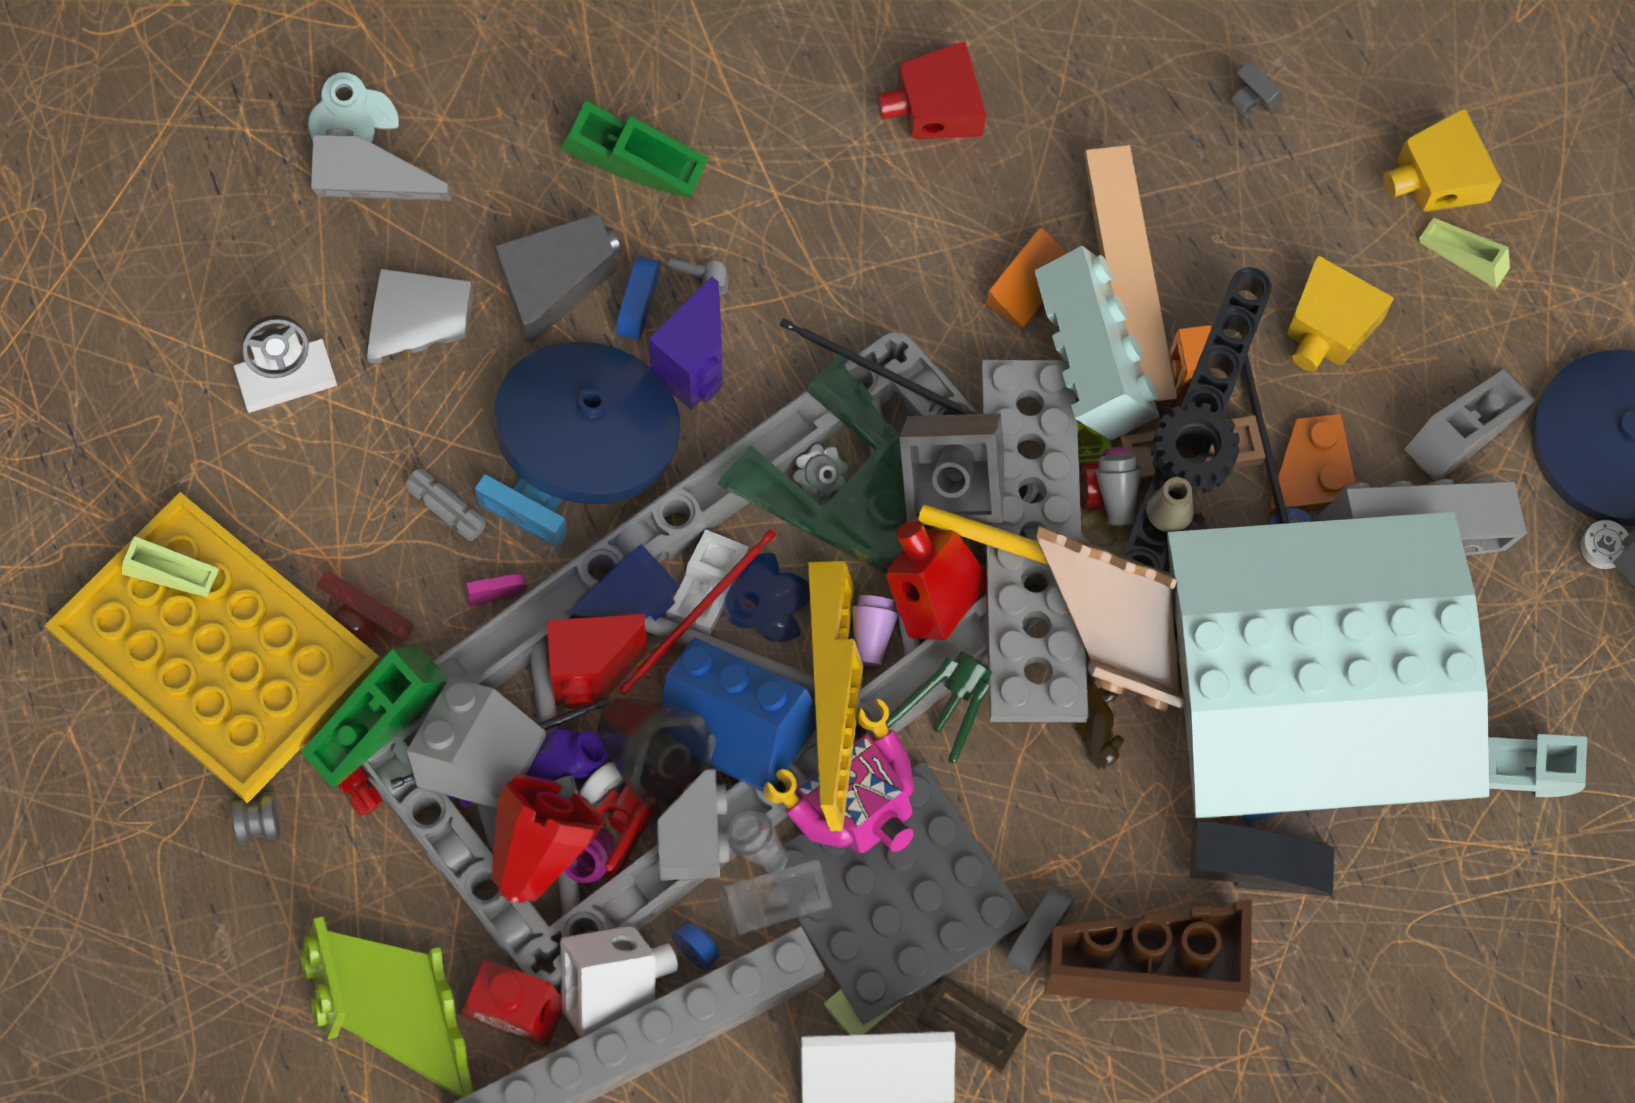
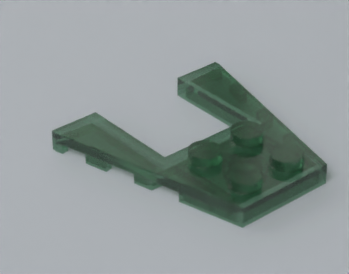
M838 354L810 383L806 391L875 450L866 462L824 507L812 499L753 446H750L720 478L718 485L887 574V569L903 550L896 537V531L907 522L899 441L900 434L891 422L889 424L885 422L872 404L874 399L862 382L858 384L845 367L846 360L841 354ZM923 525L925 530H932L934 528L929 525Z

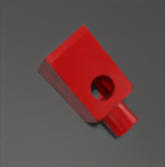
M966 41L904 62L899 66L898 90L877 94V105L881 120L906 116L912 138L936 139L983 136L986 112Z
M912 520L900 526L896 531V537L903 550L887 569L886 577L908 637L946 641L985 590L986 572L959 534L950 530H925L921 521Z

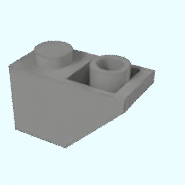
M715 769L705 770L658 819L661 881L720 878L719 863L729 862L728 832L718 833L717 815L727 814L726 785H716Z

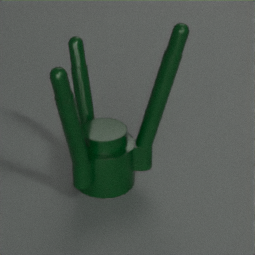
M964 651L960 652L955 661L947 656L940 668L892 711L885 722L887 728L889 729L895 722L900 720L942 680L948 677L949 679L944 686L953 694L933 725L935 732L942 730L962 699L968 702L971 698L948 758L951 764H955L965 745L981 702L991 688L987 681L993 672Z

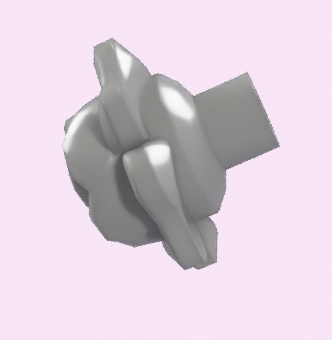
M814 444L806 454L799 455L795 459V464L800 469L795 470L793 479L802 486L806 497L812 498L813 493L819 494L821 499H828L834 491L845 486L846 481L841 475L846 473L848 465L839 458L835 447L828 446L824 449L820 444Z

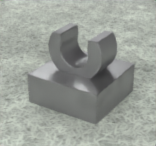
M1251 61L1237 72L1243 88L1231 98V101L1234 103L1233 107L1245 119L1258 108L1260 103L1271 114L1284 103L1281 91Z

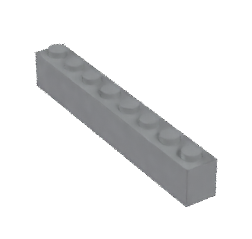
M801 926L454 1103H588L823 982L824 968Z

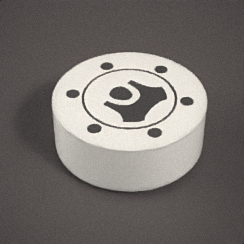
M1609 520L1598 521L1588 528L1581 539L1580 548L1582 555L1589 564L1596 568H1615L1616 566L1613 562L1626 550L1621 542L1629 534L1616 522Z
M607 763L589 777L582 786L580 795L587 798L595 807L604 799L610 789L617 792L626 780L627 775L616 763Z

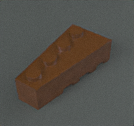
M1252 899L1235 901L1233 905L1212 908L1211 905L1191 907L1190 911L1165 915H1162V912L1143 914L1142 918L1118 921L1117 918L1053 927L1046 947L1044 994L1241 1012L1250 995Z

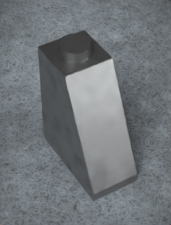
M600 213L495 246L499 268L526 342L536 341L616 272L614 255L621 253L619 242L613 227L605 229Z

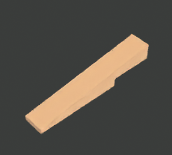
M1130 145L1086 150L1084 155L1099 255L1105 258L1111 268L1113 280L1109 281L1113 294L1119 296L1127 310L1128 319L1124 323L1128 334H1132L1136 338L1143 352V359L1139 360L1142 371L1152 379L1157 389L1159 398L1154 401L1156 407L1171 406L1177 400V393Z

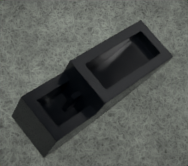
M1197 821L1192 830L1190 878L1235 882V887L1332 896L1335 847L1261 829Z

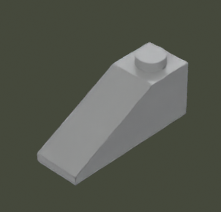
M331 128L326 130V135H313L311 189L318 197L452 201L453 192L447 183L359 136H353L352 130Z
M1503 369L1434 414L1404 450L1416 461L1418 467L1434 481L1441 480L1460 467L1535 403V400Z

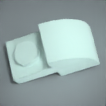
M1538 734L1537 740L1488 737L1489 789L1535 791V797H1560L1578 793L1585 788L1587 737Z

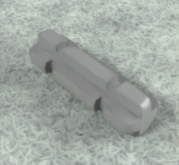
M419 468L415 470L406 480L407 491L418 500L423 499L424 505L451 527L456 525L457 532L467 540H475L486 527L484 518L473 509L468 511L465 502L440 482L436 483L433 481L434 477L424 469Z

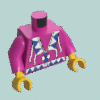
M880 699L874 700L875 706L881 714L880 721L871 722L866 718L862 708L858 711L857 719L859 724L866 730H872L876 737L872 741L866 734L853 745L843 831H830L820 805L819 771L796 788L797 782L794 775L788 770H779L776 776L784 783L786 793H779L769 782L764 785L763 792L765 798L771 803H784L787 807L785 813L812 842L839 848L847 846L856 853H865L880 840L893 852L904 849L912 840L914 831L905 823L913 812L909 800L914 791L911 763L895 730H888L885 724L889 717V710L884 701Z

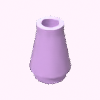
M861 595L858 596L857 606L852 607L854 641L863 666L882 667L883 656L898 618V613L895 612L896 602L892 599Z

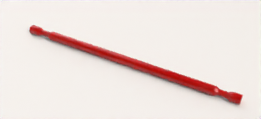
M769 529L763 535L761 541L740 559L637 668L634 675L620 686L618 690L622 695L625 696L632 689L633 684L654 666L752 562L764 545L776 536L772 529Z

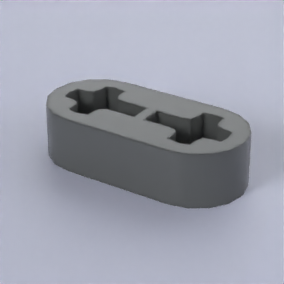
M1053 885L1017 939L1006 959V963L1027 976L1046 949L1053 927L1062 924L1075 898Z

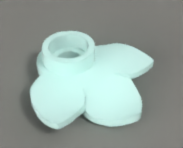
M344 72L334 74L326 80L322 88V101L311 111L308 121L312 140L313 135H326L327 129L341 128L352 130L353 136H359L372 143L375 133L374 128L390 130L399 126L397 111L391 100L384 93L366 89L363 82L357 76ZM339 88H349L353 93L352 97L347 101L339 100L335 95Z

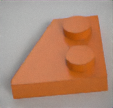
M1341 414L1296 419L1278 473L1285 508L1295 507L1303 511L1325 509L1342 493L1343 488L1356 484ZM1273 494L1267 508L1268 516L1274 515L1277 512Z

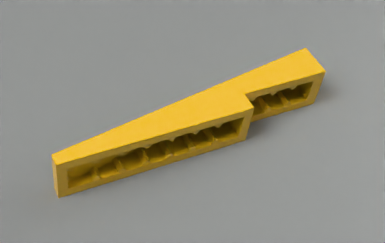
M845 561L808 562L820 805L830 831H843L863 664L854 639H848L855 588Z

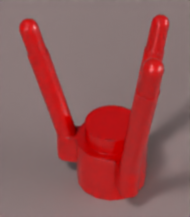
M627 785L621 794L610 789L604 799L595 806L601 815L606 811H610L611 815L608 818V822L615 830L621 833L605 863V869L610 871L605 884L622 871L638 837L658 808L656 801L650 794L635 785Z

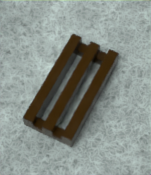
M944 976L917 1018L919 1023L935 1033L954 1032L956 1046L999 1073H1002L1028 1029ZM945 993L1006 1030L1012 1034L1009 1041L1005 1040L941 1000ZM934 1010H937L995 1046L1002 1053L1000 1056L996 1055L935 1017L932 1013Z

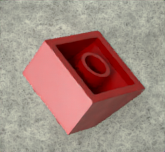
M644 614L547 620L550 678L555 704H564L567 709L588 706L599 699L608 697L648 653Z

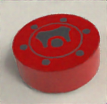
M1098 462L1081 463L1079 466L1080 505L1083 510L1101 509L1104 505L1095 474V469L1099 468Z

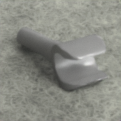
M670 258L668 269L703 278V284L713 276L719 281V295L727 293L729 276L721 262L710 261L703 266Z

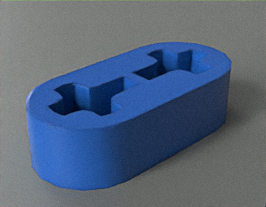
M642 256L636 257L618 316L617 336L637 341L641 340L659 280L661 268L659 260Z

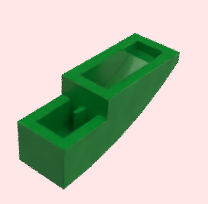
M587 100L577 111L559 148L584 162L619 177L690 198L709 159L631 115L624 121Z

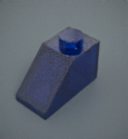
M640 544L630 550L575 601L565 613L570 619L644 614L645 619L650 615L656 621L675 604L676 601L671 595L680 585L649 551Z

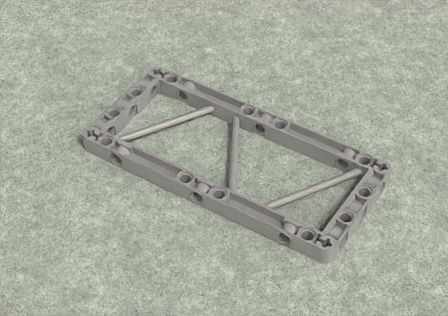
M889 333L858 354L959 404L968 411L978 413L944 373L905 334ZM848 361L824 380L804 391L433 662L448 679L452 677L494 689L531 663L538 723L557 716L550 678L547 620L591 618L598 613L604 616L644 614L646 632L666 639L679 625L678 623L620 602L617 599L638 585L640 577L666 558L671 561L701 539L705 529L713 530L797 468L795 464L797 456L806 454L812 445L820 444L823 447L825 441L844 427L849 425L852 428L864 418L889 565H891L903 550L896 537V531L902 525L881 406L891 399L892 402L897 400L910 416L962 414L955 413L858 364ZM860 381L866 383L870 388L864 392H856L849 388L848 385ZM1035 484L1023 485L1018 490L1022 494L1023 500L1028 503H1038L1045 498L1043 490ZM674 513L684 514L689 518L681 526H673L665 521L668 516ZM1027 528L1020 533V536L1038 541L1035 535L1037 528ZM1081 533V540L1089 542ZM601 567L609 568L615 572L610 579L605 581H598L590 576L594 570ZM1037 572L1027 573L1021 578L1024 588L1029 585H1039L1044 589L1048 587L1045 577ZM986 595L973 604L946 641L927 639L922 643L921 639L909 638L897 608L905 657L860 690L858 711L862 708L866 718L871 722L880 721L881 714L874 703L875 699H880L887 705L890 715L894 709L940 668L947 656L955 661L960 652L964 651L982 664H988ZM1038 617L1026 619L1022 624L1025 633L1042 619ZM688 628L675 642L687 647L693 637H696L805 687L809 694L815 696L814 675L691 628ZM946 677L888 730L894 729L898 733L951 691L944 686L949 678ZM438 696L417 720L410 723L360 766L384 802L505 958L511 961L518 971L551 983L556 990L562 988L561 953L558 946L562 938L573 936L577 929L586 926L594 928L597 932L627 926L640 931L707 879L661 881L659 844H657L582 902L580 901L578 882L572 880L563 872L558 877L563 917L551 926H548L528 900L525 903H515L504 898L499 892L494 898L489 900H480L474 896L475 888L484 881L493 882L491 879L493 854L446 794L417 787L415 780L407 782L399 788L392 789L390 780L410 775L413 772L407 749ZM558 726L546 730L545 733L548 734L559 728ZM817 728L787 768L796 778V788L819 771ZM864 729L866 734L873 741V739L876 737L874 732L872 730ZM741 781L726 792L727 814L717 815L718 833L728 832L729 861L788 817L785 813L787 807L784 803H771L765 798L764 792ZM427 807H435L441 811L439 819L430 825H423L416 821L420 811ZM728 862L719 863L720 868H722ZM542 958L547 963L553 961L555 971L550 975L544 970L538 972L536 962Z

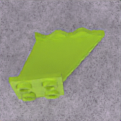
M324 916L314 918L309 935L304 936L305 949L300 950V962L305 979L313 978L316 996L311 997L312 1014L317 1027L324 1025L327 1040L337 1038L341 1027L457 1097L462 1099L472 1094L473 1088L467 1066L466 1047L463 1036L457 1026L452 991L445 979L441 948L430 949L429 954H424L327 931Z

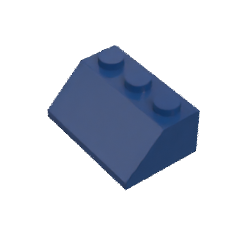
M693 637L666 674L655 737L658 741L763 792L764 785L767 782L773 787L777 784L779 779L776 773L781 769L787 770L817 728L816 705L805 687Z

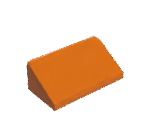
M1039 228L990 288L986 306L1023 330L1043 305L1035 270L1067 253L1048 232Z
M1211 326L1178 329L1169 353L1177 393V400L1172 404L1174 408L1182 406L1210 334Z

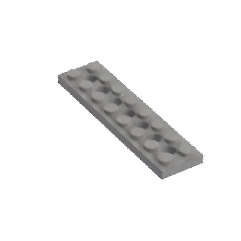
M982 360V414L1001 413L1005 456L1002 523H986L987 525L1020 535L1027 528L1042 526L1064 535L1081 539L1077 420L1074 417L1071 406L1076 403V394L1074 390L1070 391L1066 387L1062 373L1070 368L1068 361ZM1025 397L1034 398L1040 403L1042 411L1037 415L1027 416L1017 409L1016 403ZM1023 441H1035L1042 447L1043 454L1037 459H1027L1019 453L1017 446ZM1035 484L1043 490L1045 498L1038 503H1028L1020 497L1018 490L1023 485ZM985 544L988 668L993 672L989 678V685L991 686L989 690L990 722H1086L1088 718L1086 649L1049 565ZM1037 572L1045 577L1048 587L1042 592L1033 593L1024 588L1021 578L1027 573ZM1031 617L1041 618L1048 624L1049 633L1041 638L1030 637L1023 629V622ZM1030 663H1042L1049 669L1051 678L1043 684L1032 683L1026 678L1024 668Z

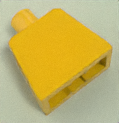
M1466 109L1456 112L1407 139L1397 158L1399 168L1387 171L1383 176L1385 188L1392 198L1412 192L1419 208L1424 212L1491 201L1501 182V178Z
M1318 256L1286 333L1289 338L1300 344L1292 356L1293 362L1301 369L1309 372L1316 371L1323 358L1336 365H1343L1382 323L1394 297Z

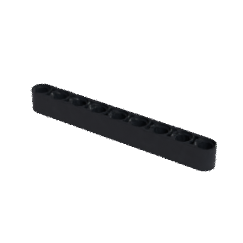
M1254 267L1240 269L1232 277L1181 409L1185 408L1186 403L1195 402L1196 407H1202L1203 403L1211 404L1210 411L1213 413L1218 408L1225 412L1271 294V280L1264 271ZM1249 291L1257 299L1247 300L1241 297L1238 292ZM1223 330H1235L1242 338L1232 339L1226 336ZM1218 368L1224 371L1227 377L1215 378L1210 375L1207 369ZM1185 434L1176 441V448L1184 446L1195 452V458H1184L1193 463H1204L1212 445L1205 437L1198 434ZM1156 470L1123 555L1152 568L1163 570L1169 556L1168 532L1162 531L1165 535L1164 539L1154 540L1149 538L1143 531L1146 527H1155L1147 516L1146 507L1149 498L1165 484L1159 478L1161 471Z

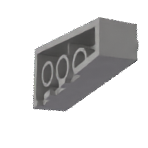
M1480 478L1469 484H1454L1453 480L1443 479L1423 486H1412L1410 481H1399L1386 487L1370 488L1368 483H1356L1343 488L1342 493L1313 519L1316 522L1455 512L1466 556L1506 551L1527 534L1515 482H1495L1494 478Z

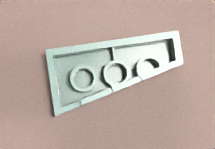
M1080 246L1036 269L1035 274L1046 315L1055 326L1059 325L1060 331L1052 336L1055 348L1070 365L1069 369L1062 372L1066 387L1070 391L1074 390L1079 399L1078 402L1071 405L1075 419L1112 441L1160 417L1154 402L1159 398L1157 389L1152 379L1142 371L1139 360L1143 359V352L1136 338L1132 334H1128L1124 323L1128 319V313L1119 296L1114 295L1109 281L1113 280V274L1105 258L1102 255L1096 256L1085 247Z

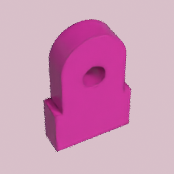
M510 574L467 583L469 607L524 592L527 589L524 575Z

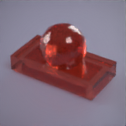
M330 571L328 573L324 572L316 585L345 603L333 613L332 617L365 645L374 638L377 628L376 623L405 641L414 628L412 622Z

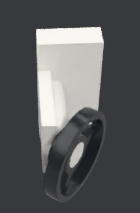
M280 315L267 316L257 320L246 330L241 345L245 362L234 365V369L249 413L337 386L323 339L308 343L304 329L295 320ZM270 324H284L282 326L270 328L265 331L254 334L257 330ZM296 331L301 335L303 345H300ZM248 346L251 347L255 359L253 360L248 356Z

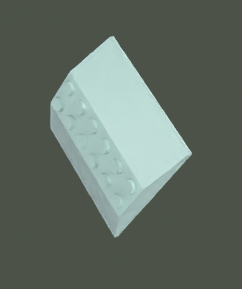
M1455 512L1167 533L1170 571L1177 579L1172 591L1183 697L1186 699L1184 713L1195 818L1489 797L1486 676L1476 595Z

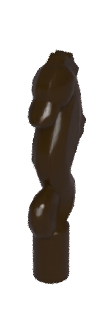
M1088 670L1087 703L1091 715L1090 717L1088 716L1086 722H1079L1077 724L1078 727L1075 729V732L1081 736L1083 742H1086L1090 754L1089 762L1094 764L1098 770L1100 768L1104 770L1107 766L1114 764L1120 756L1118 750L1124 743V738L1119 735L1112 738L1109 742L1114 726V714L1107 703L1114 701L1118 694L1095 684L1096 678L1090 676Z

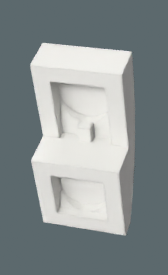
M705 529L687 564L686 575L667 610L666 619L680 624L748 552V546ZM736 579L689 628L711 635Z

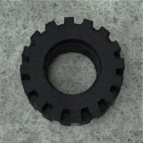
M1195 402L1186 403L1184 409H1181L1180 406L1173 408L1169 416L1166 414L1162 418L1155 432L1151 447V456H1154L1153 467L1155 471H1161L1159 478L1166 483L1173 477H1181L1190 483L1192 494H1196L1198 489H1202L1203 493L1212 491L1214 485L1218 487L1222 485L1227 476L1230 475L1240 450L1238 448L1240 442L1239 433H1234L1236 425L1232 419L1225 421L1223 419L1225 412L1218 408L1213 413L1210 411L1211 404L1203 403L1201 408H1196ZM1185 434L1201 435L1213 445L1214 457L1204 463L1188 461L1178 453L1176 441Z

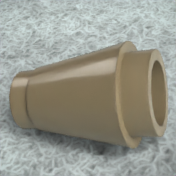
M1173 477L1149 498L1146 507L1147 516L1157 529L1164 532H1176L1185 529L1191 523L1194 507L1192 487L1187 480L1181 477Z

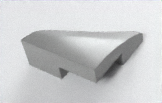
M381 269L369 336L368 363L383 362L382 357L410 349L412 354L426 350L431 344L436 342L450 343L466 338L474 301L471 281Z

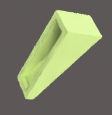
M1433 218L1420 237L1421 244L1495 289L1510 269L1509 247L1439 219Z
M136 536L133 537L122 562V575L203 597H208L219 572V568Z

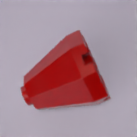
M516 774L511 782L509 781L505 784L497 802L491 879L498 886V892L504 898L515 903H525L526 900L536 901L594 840L605 820L587 798L573 792L570 800L558 795L562 785L549 779Z

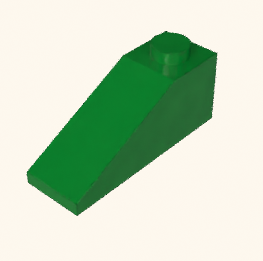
M420 647L392 648L301 753L331 787H336L419 717L440 694L448 681V677Z

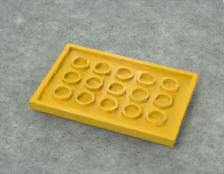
M179 492L136 537L219 568L208 597L122 575V562L132 542L131 540L44 626L57 640L248 804L336 713L382 660L378 654Z

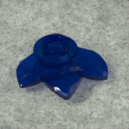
M774 553L758 554L739 574L738 583L732 586L725 595L724 610L726 616L735 626L755 628L770 641L786 642L796 639L800 636V630L793 614L800 611L810 600V584L798 575L791 573L780 574L778 561ZM742 598L751 600L755 605V609L745 607L742 603Z

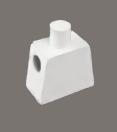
M630 926L562 938V1011L579 1037L582 1038L655 1001V979L674 973L678 969L674 950L669 944L651 949L637 929Z

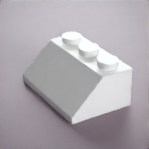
M954 1032L802 1037L801 1103H954Z

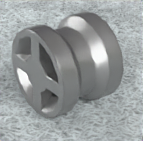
M274 792L263 793L259 798L251 799L248 804L239 796L233 797V821L239 845L249 844L253 838L264 837L268 841L279 840V815Z

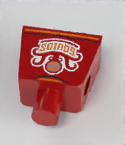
M483 959L460 1017L549 1048L562 1014V996L551 983ZM545 1005L546 1007H545L544 1014H543L542 1018L540 1019L543 1006Z

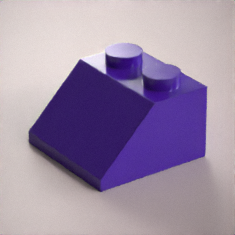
M713 276L648 339L650 369L661 377L671 393L690 410L701 400L704 402L711 400L723 384L719 281Z

